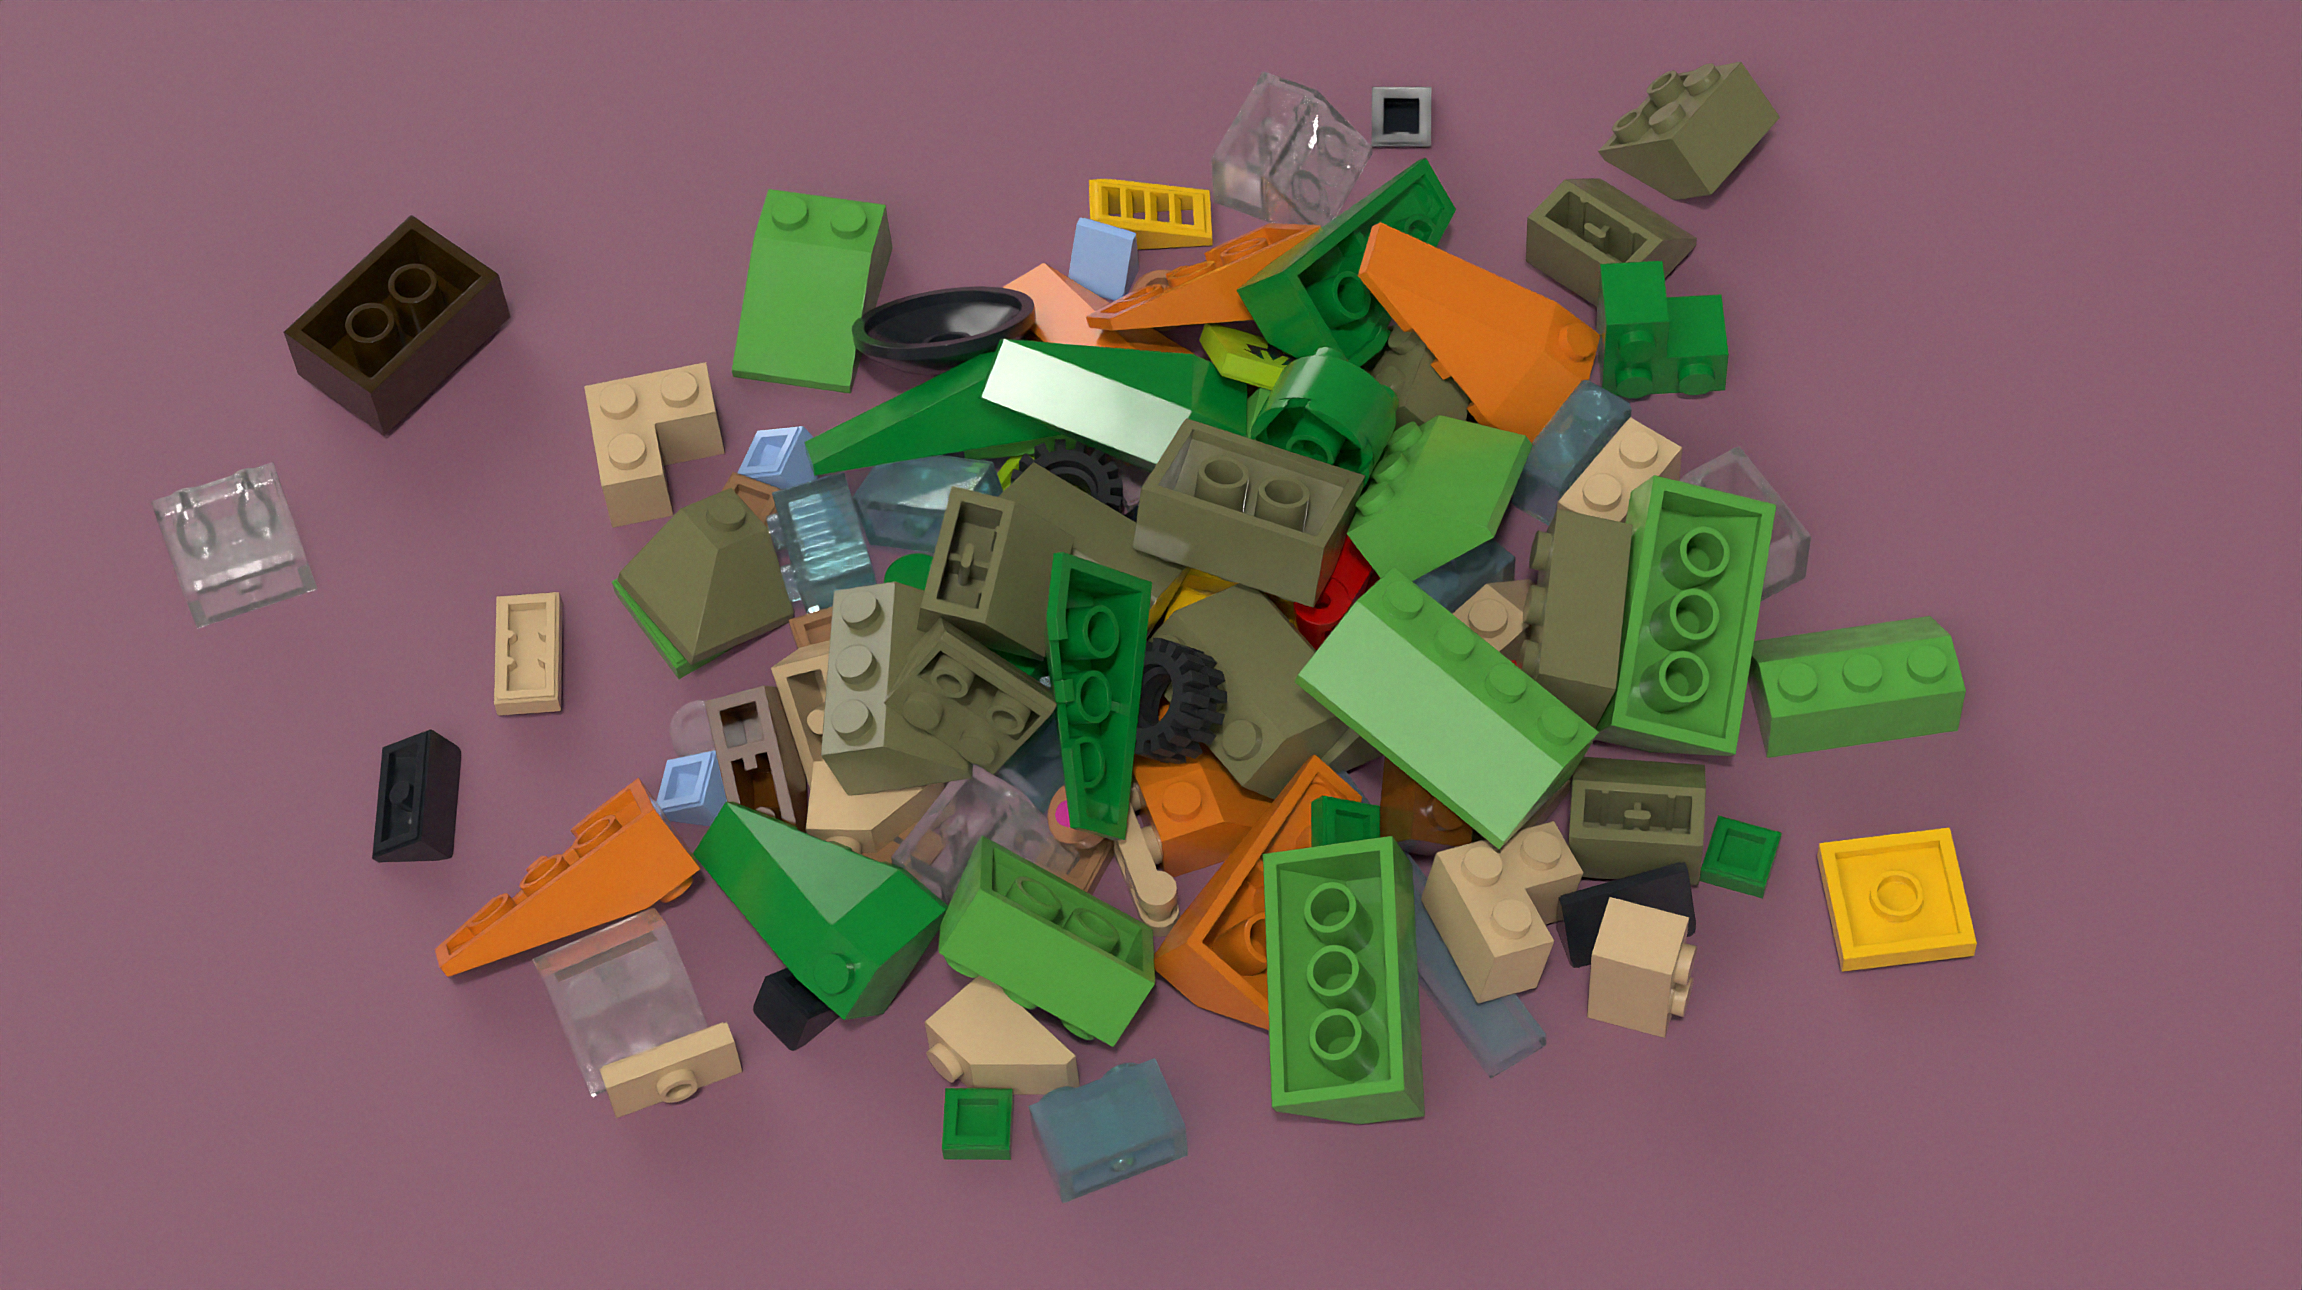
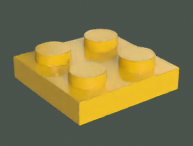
M1950 827L1819 843L1817 858L1842 972L1974 956L1977 942Z

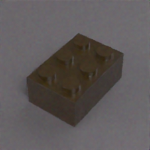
M410 215L283 333L298 375L377 431L386 435L510 318V313L498 273L413 215Z

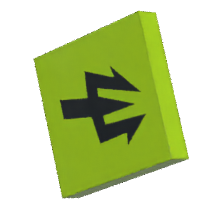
M1206 323L1204 325L1199 340L1221 376L1272 390L1282 370L1289 363L1297 359L1269 344L1263 337L1215 323Z

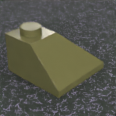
M732 488L680 508L619 572L617 580L691 665L789 623L788 620L793 619L794 615L769 530Z

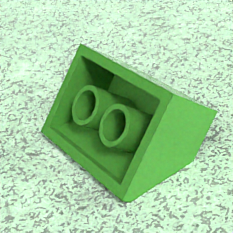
M1438 415L1420 426L1414 421L1409 422L1392 433L1382 460L1375 466L1371 474L1373 479L1367 491L1356 502L1358 510L1346 534L1380 578L1395 567L1408 579L1414 581L1494 538L1533 445L1526 435Z
M1931 616L1754 641L1748 675L1749 687L1767 758L1958 731L1966 693L1952 637Z
M983 835L974 847L940 924L939 954L943 955L946 962L959 973L971 978H977L980 975L1001 986L1004 993L1020 1006L1028 1009H1035L1038 1006L1057 1016L1062 1024L1076 1036L1086 1040H1093L1096 1037L1114 1047L1155 985L1153 929Z

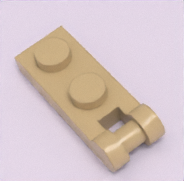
M1132 778L1125 840H1108L1114 842V856L1139 920L1153 929V936L1163 937L1169 934L1180 918L1177 903L1176 881L1171 875L1156 869L1155 865L1162 863L1160 848L1152 827L1149 825L1140 828L1134 811L1140 810L1141 804Z

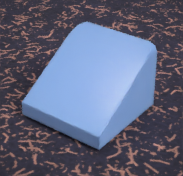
M1080 217L1076 224L1068 277L1098 296L1116 301L1128 294L1139 271L1136 233Z
M804 426L757 431L738 470V474L788 491L790 499L806 500L819 476H814L806 455L804 443L814 437Z
M715 750L667 760L656 802L670 821L711 826L721 808L727 802Z

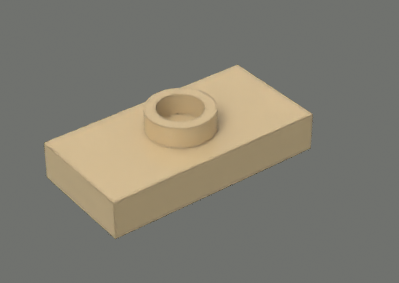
M559 592L496 597L494 705L498 716L561 711L563 603Z
M722 1022L602 1066L599 1069L616 1118L662 1101L666 1103L682 1101L693 1095L700 1087L742 1072L735 1042L727 1022Z

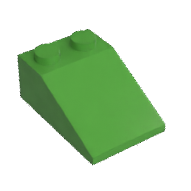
M768 189L753 239L732 365L733 377L851 394L863 354L854 346L852 326L858 318L876 308L893 249L886 205Z

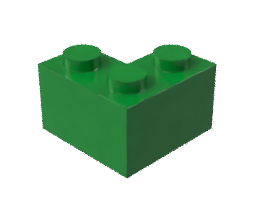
M1663 261L1600 264L1596 332L1601 335L1597 354L1602 397L1622 396L1625 398H1640L1649 394L1685 393L1688 395H1701L1709 391H1725L1729 353L1722 294L1667 297Z

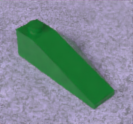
M1423 158L1279 256L1236 291L1269 344L1297 359L1312 356L1318 348H1333L1341 352L1348 362L1361 367L1384 347L1391 334L1387 327L1392 317L1358 277L1372 226L1381 222L1437 247L1456 208L1427 158Z
M1065 552L1053 553L1044 643L1051 693L1057 703L1054 714L1070 828L1115 841L1125 840L1152 582Z

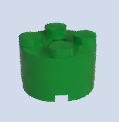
M1328 347L1318 348L1312 356L1296 359L1282 370L1251 428V439L1254 440L1256 438V441L1365 475L1364 488L1394 431L1399 399L1391 388L1380 384L1368 372L1348 362L1341 352Z

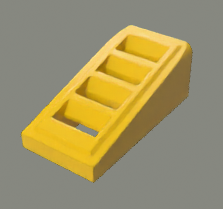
M1089 179L1090 219L1135 232L1137 250L1213 245L1210 190L1116 179ZM1181 210H1193L1194 225L1182 224ZM1169 211L1170 222L1158 221L1157 212ZM1133 213H1145V220L1133 218ZM1109 214H1121V217L1109 216Z

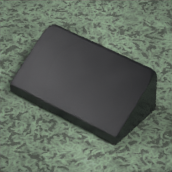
M432 729L382 747L372 859L378 863L440 861L449 859L453 855L461 750L456 744Z
M1685 862L1674 863L1560 895L1558 898L1556 930L1568 961L1573 968L1591 965L1592 952L1609 897L1689 917L1687 937L1695 934L1696 930L1690 878Z

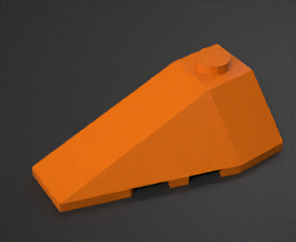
M1380 222L1372 226L1358 277L1403 332L1415 331L1436 357L1430 364L1443 380L1452 376L1472 401L1466 409L1480 425L1526 435L1533 445L1529 454L1533 453L1588 385L1601 335L1559 303L1386 224Z
M1268 223L1205 252L1204 255L1207 260L1205 262L1191 266H1179L1166 273L1169 286L1163 288L1161 284H1153L1136 289L1087 315L1086 319L1089 328L1126 330L1254 320L1236 290L1272 261L1320 229L1321 226Z
M1315 754L1305 761L1192 901L1154 954V969L1197 1007L1269 1030L1263 854L1311 847V802L1322 795L1356 802L1362 801V796Z
M639 777L588 814L570 830L576 837V840L563 854H556L549 858L541 855L526 869L528 873L519 884L522 890L511 898L509 894L504 893L492 898L435 948L439 967L447 977L649 908L659 899L662 903L670 902L691 886L694 880L692 875L699 871L700 867L689 847Z

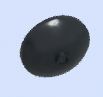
M975 286L928 291L893 300L866 312L852 326L853 342L859 351L873 361L902 372L933 375L936 377L980 354L996 352L1000 339L1020 340L1023 338L1036 319L1035 306L1032 298L1027 294L1000 287Z

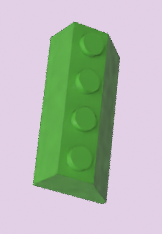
M1656 475L1631 491L1625 523L1632 524L1633 526L1616 690L1595 728L1599 732L1595 740L1655 753L1733 756L1736 754L1776 504Z
M1395 567L1388 571L1354 603L1294 681L1499 850L1571 778L1599 733Z
M1393 836L1263 854L1272 1108L1276 1112L1354 1124L1425 1116L1412 863Z

